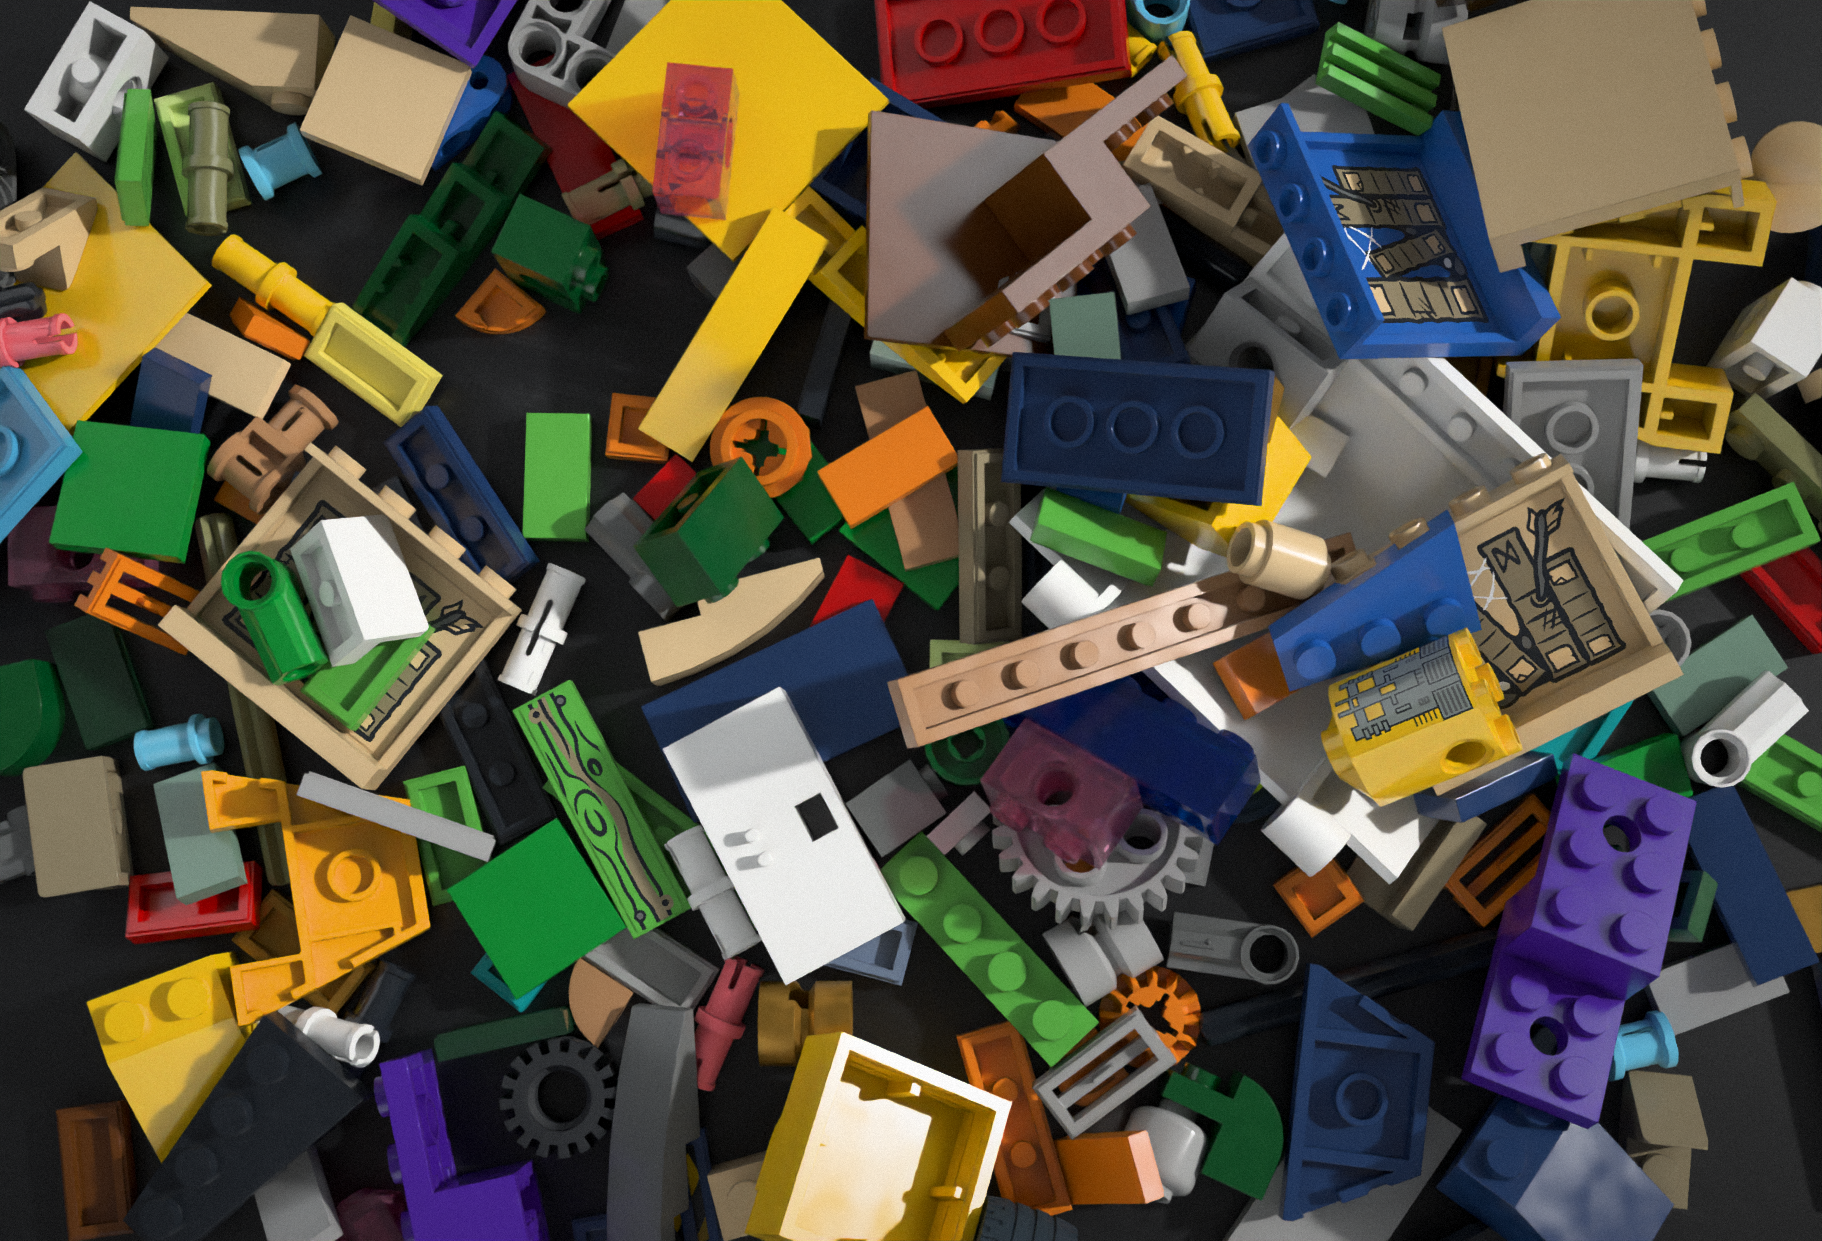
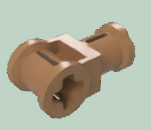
M296 384L288 392L290 400L268 423L259 416H256L243 431L232 435L221 445L207 468V474L215 481L225 480L250 500L249 508L258 515L268 512L291 484L295 471L301 472L304 469L306 462L302 452L309 443H312L324 429L332 431L339 422L336 416L319 398L306 388Z

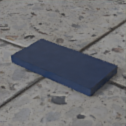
M1013 352L1001 482L1262 506L1275 371Z
M870 599L641 706L695 823L700 820L670 765L663 748L768 692L781 687L789 696L823 763L901 727L887 682L907 676L908 673L873 599Z

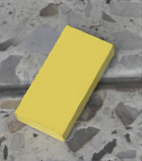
M343 302L332 305L303 355L400 427L424 408L443 376Z

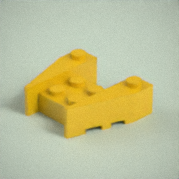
M1741 179L1745 206L1738 208L1733 207L1729 189L1725 187L1532 241L1552 244L1545 285L1561 319L1522 356H1494L1496 375L1505 379L1506 362L1638 358L1644 366L1637 439L1657 447L1720 454L1734 394L1726 373L1721 368L1672 363L1693 259L1752 266L1763 265L1777 203L1767 184L1762 181Z

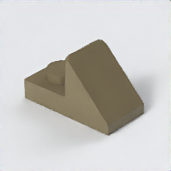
M1642 1070L1625 1071L1622 1082L1618 1144L1674 1204L1673 1208L1687 1209L1691 1148L1708 1150V1137L1692 1076Z

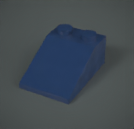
M1500 1094L1496 1095L1435 1187L1507 1241H1653L1674 1206L1670 1199L1599 1123L1589 1129H1585Z

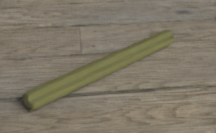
M212 513L197 518L194 524L206 583L212 579L238 548L233 519L225 513ZM227 681L246 777L274 779L287 783L274 718ZM276 822L258 825L257 830L268 882L273 886L291 884L282 824Z

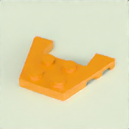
M213 770L201 772L211 833L276 822L282 824L301 952L299 954L230 966L239 1027L250 1026L260 1021L264 1015L288 1006L430 929L415 836L297 796L300 785L287 784L285 781L267 778L253 779L228 775L226 772ZM382 796L411 807L410 800Z

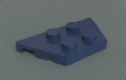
M1306 963L1278 1215L1282 1220L1292 1222L1304 1218L1303 1214L1338 1201L1343 1204L1365 1196L1370 1190L1386 1184L1393 1186L1421 1176L1435 1046L1433 1040L1387 1012L1385 1008L1332 975L1330 971L1321 965Z

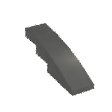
M639 1003L632 1006L618 1075L610 1140L607 1241H675L674 1217L689 1209L685 1144L700 1137L693 1008Z

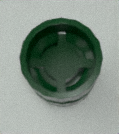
M999 719L924 745L925 758L933 772L943 782L956 787H975L990 780L1004 765L1009 752V732L1003 719Z

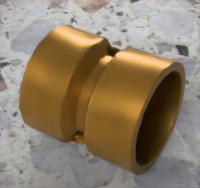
M784 981L760 982L758 1000V1056L760 1066H796L799 1062L806 1036L844 1032L853 1036L852 981H816L810 991H803L797 981L785 985Z

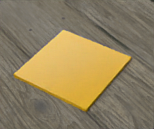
M670 0L567 106L734 263L750 246L773 206L784 211L868 125V113L871 110L881 112L889 104V99L782 0Z
M77 152L70 157L43 187L96 198L98 210L70 287L62 291L36 285L42 288L46 295L47 313L42 318L52 317L60 313L67 314L75 326L61 329V334L59 335L77 332V349L74 354H59L25 360L22 366L18 367L24 371L71 436L74 435L77 420L87 421L141 363L143 355L151 351L212 286L150 223L149 226H126L125 221H122L117 191ZM16 279L14 285L21 284L24 282H20Z

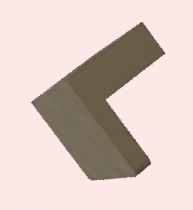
M97 756L26 768L23 771V782L38 894L41 897H54L90 890L115 889L129 886L130 876H134L118 759Z
M1477 816L1463 823L1440 819L1411 857L1399 877L1390 885L1358 854H1356L1345 872L1364 896V904L1396 927L1414 930L1487 823Z

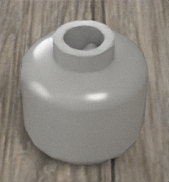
M1162 1099L1159 1107L1141 1106L1134 1109L1124 1130H1146L1148 1132L1164 1190V1197L1154 1201L1165 1204L1170 1203L1172 1196L1190 1194L1210 1145L1207 1134L1195 1124L1198 1114L1169 1099Z

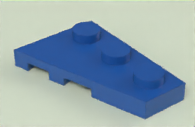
M1448 510L1428 521L1427 525L1430 530L1403 548L1399 549L1396 544H1393L1373 557L1376 565L1346 585L1333 583L1268 626L1289 691L1393 659L1463 628H1468L1470 633L1482 630L1455 523Z

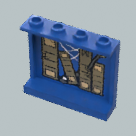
M1280 103L1247 145L1339 359L1522 356L1561 319L1525 243L1521 245L1526 266L1502 273L1499 272L1488 237L1460 111L1442 110L1433 120L1432 127L1420 136L1302 132L1289 104Z

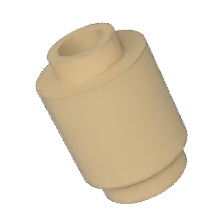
M1264 519L1256 523L1247 521L1239 525L1232 535L1227 550L1228 569L1232 573L1238 574L1243 583L1299 600L1307 599L1316 590L1321 589L1326 583L1331 570V558L1327 553L1326 543L1321 537Z

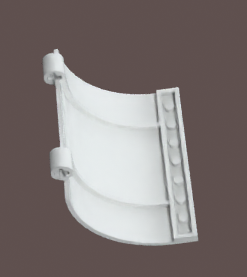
M1284 233L1252 269L1245 280L1250 277L1330 338ZM1200 330L1185 345L1186 350L1189 349ZM1258 347L1257 353L1261 363L1266 368L1274 370L1271 356L1265 350ZM1189 355L1191 365H1201ZM1443 357L1350 359L1311 413L1313 416L1350 436L1326 478L1305 467L1273 522L1319 536L1323 540L1351 532L1356 550L1363 548L1367 555L1390 544L1391 541L1388 535L1403 524L1420 517H1424L1426 522H1428L1445 510L1451 512L1448 503L1457 496L1481 485H1485L1489 492L1512 480L1509 471L1516 465L1535 455L1546 452ZM1579 484L1646 610L1651 614L1678 591L1683 579ZM1046 487L1009 522L1054 565L1021 601L1049 629L1229 571L1226 557L1196 547L1124 502L1120 515L1167 532L1161 571L1153 587L1146 586L1030 541L1038 505ZM1269 628L1143 670L1160 689L1282 804L1265 822L1261 831L1309 877L1315 875L1326 866L1347 844L1390 885L1399 877L1421 843L1440 820L1418 814L1413 795L1380 807L1372 798L1341 780L1329 762L1321 739V731L1328 728L1333 715L1328 696V687L1333 683L1369 669V666L1306 686L1247 720L1243 719L1212 663L1270 632Z

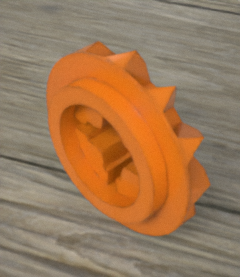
M769 397L748 398L737 402L727 409L714 427L710 441L711 461L713 466L742 456L770 498L779 497L803 479V474L813 457L809 436L810 430L796 410L784 402ZM765 421H767L766 430L769 431V441L779 445V448L787 449L786 455L777 454V457H766L764 467H760V473L757 476L758 467L755 466V455L747 453L745 449L736 447L737 442L747 443L748 440H758L761 431H764Z
M1153 966L1135 978L1122 973L1117 977L1116 989L1102 997L1099 1007L1100 1031L1130 1010L1126 1007L1129 1001L1137 1006L1141 1004L1144 1007L1150 1008L1156 1000L1160 1001L1163 994L1166 993L1167 996L1163 1001L1165 1006L1162 1009L1161 1016L1175 1030L1172 1035L1165 1030L1163 1032L1154 1030L1158 1033L1165 1046L1176 1057L1177 1062L1174 1065H1177L1190 1050L1196 1047L1200 1032L1199 1016L1201 1015L1197 993L1179 974L1163 967ZM1135 1029L1109 1047L1113 1054L1139 1036V1033ZM1148 1048L1127 1064L1139 1068L1153 1058L1155 1054Z

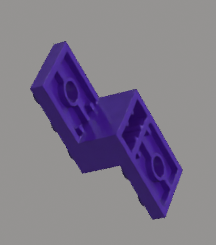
M1575 753L1563 763L1536 875L1505 902L1462 1080L1585 1129H1589L1599 1123L1625 1000L1660 977L1697 801ZM1604 825L1616 826L1625 833L1630 843L1629 852L1617 851L1608 844L1603 834ZM1532 1024L1543 1025L1555 1035L1557 1052L1554 1056L1543 1054L1535 1048L1530 1039V1027Z
M432 1048L405 1054L380 1063L382 1076L376 1077L374 1080V1093L380 1115L383 1118L390 1116L395 1143L388 1145L387 1158L393 1182L396 1185L403 1183L408 1210L401 1213L403 1240L550 1241L534 1158L457 1176Z

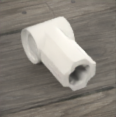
M1763 671L1702 729L1694 730L1686 735L1681 742L1680 747L1688 777L1695 782L1720 788L1734 786L1745 778L1750 771L1751 764L1809 710L1803 704L1802 699L1785 682L1778 679L1770 671ZM1717 739L1726 747L1728 760L1722 771L1710 775L1701 765L1700 756L1704 746L1710 741Z

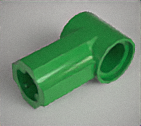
M255 551L239 553L228 561L221 577L223 594L231 604L238 608L272 684L281 686L292 681L301 680L319 671L324 664L330 661L299 596L300 586L298 577L290 567L261 552ZM269 570L272 578L271 588L261 599L253 600L250 592L253 579L260 572Z

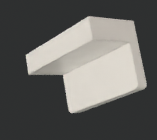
M386 515L321 520L290 548L332 667L356 663L380 642L419 637L428 630L429 626L390 520Z

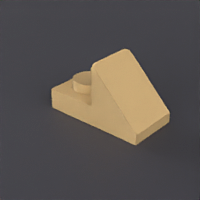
M43 187L1 210L0 271L14 272L16 279L20 282H33L38 286L62 291L67 290L73 282L98 210L96 198Z

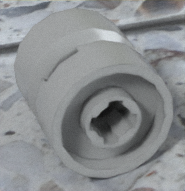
M1369 0L1363 35L1402 55H1405L1407 51H1412L1416 61L1450 65L1442 27L1468 20V10L1465 4L1438 8L1435 0ZM1408 13H1414L1412 27H1406Z
M1126 910L1118 912L1116 930L1109 929L1103 914H1094L1088 930L1082 929L1080 919L1071 916L1061 924L1042 934L1055 960L1085 1007L1115 990L1117 987V976L1122 973L1135 978L1164 960L1158 945L1144 921L1137 924Z

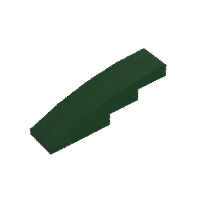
M495 111L463 163L452 162L420 215L409 214L351 308L403 347H406L482 253L510 214L519 194H524L553 148L506 113Z

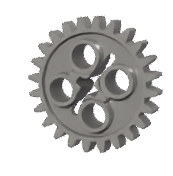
M1080 727L1078 743L1069 745L1060 733L1054 734V752L1049 754L1043 748L1034 744L1031 746V763L1033 767L1014 761L1012 764V779L1015 783L1000 782L999 800L1003 803L993 805L992 809L993 824L999 826L992 830L993 848L1003 850L999 854V869L1001 872L1016 871L1012 876V890L1015 894L1024 892L1032 887L1034 888L1031 896V909L1034 911L1043 908L1050 901L1055 903V922L1059 924L1067 918L1071 910L1080 912V923L1083 930L1089 929L1094 914H1103L1109 929L1116 930L1118 912L1125 910L1137 924L1142 923L1143 903L1147 901L1154 908L1161 912L1164 911L1167 904L1165 888L1182 894L1186 883V876L1183 872H1195L1197 869L1199 855L1194 850L1202 848L1204 830L1196 826L1202 822L1203 806L1198 804L1192 808L1165 768L1159 765L1160 761L1151 749L1147 750L1144 754L1137 751L1138 734L1133 732L1123 745L1115 744L1112 727H1106L1101 741L1092 742L1086 728ZM1108 783H1118L1125 786L1128 791L1114 795L1106 793L1100 787ZM1049 805H1060L1068 809L1069 812L1060 817H1050L1043 814L1040 810ZM1145 805V806L1150 807V809H1144V808H1138V807ZM1142 836L1149 838L1156 845L1149 849L1141 850L1131 847L1126 843V840L1131 837ZM1044 843L1056 845V847L1046 848ZM1080 858L1092 862L1096 867L1089 872L1079 873L1073 872L1065 864L1073 859Z

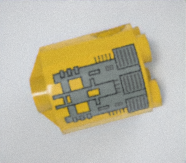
M1463 628L1333 683L1328 687V696L1333 715L1328 728L1321 731V739L1329 762L1341 780L1372 798L1380 807L1523 750L1511 719L1507 714L1501 715L1497 702L1503 700L1504 695L1498 679L1490 664H1483L1479 650L1468 628Z

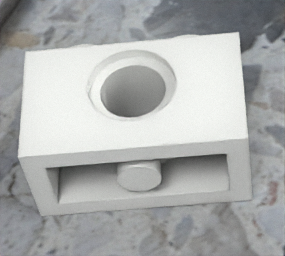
M89 1L24 110L52 134L106 163L119 142L124 93H127V88L151 89L169 57L144 30Z
M1791 277L1743 308L1706 367L1724 369L1731 387L1745 396L1756 392L1763 400L1806 378L1822 354V288L1807 281H1797Z

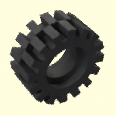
M577 1035L553 1036L532 1045L514 1059L510 1064L512 1067L510 1072L503 1077L501 1088H505L504 1096L499 1099L500 1111L505 1110L508 1118L504 1121L508 1132L514 1130L520 1138L516 1142L524 1149L528 1146L537 1150L535 1155L547 1158L552 1154L558 1155V1159L570 1158L575 1153L580 1152L582 1154L604 1138L612 1128L619 1071H615L611 1063L614 1059L608 1052H601L589 1040L577 1039ZM559 1070L569 1071L578 1076L585 1085L587 1092L586 1105L582 1113L575 1119L569 1121L554 1120L541 1109L538 1101V1089L542 1080L551 1072Z

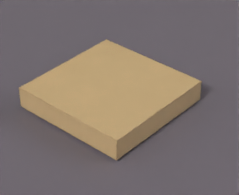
M350 15L301 125L300 132L303 137L423 186L472 74L471 67L459 60Z

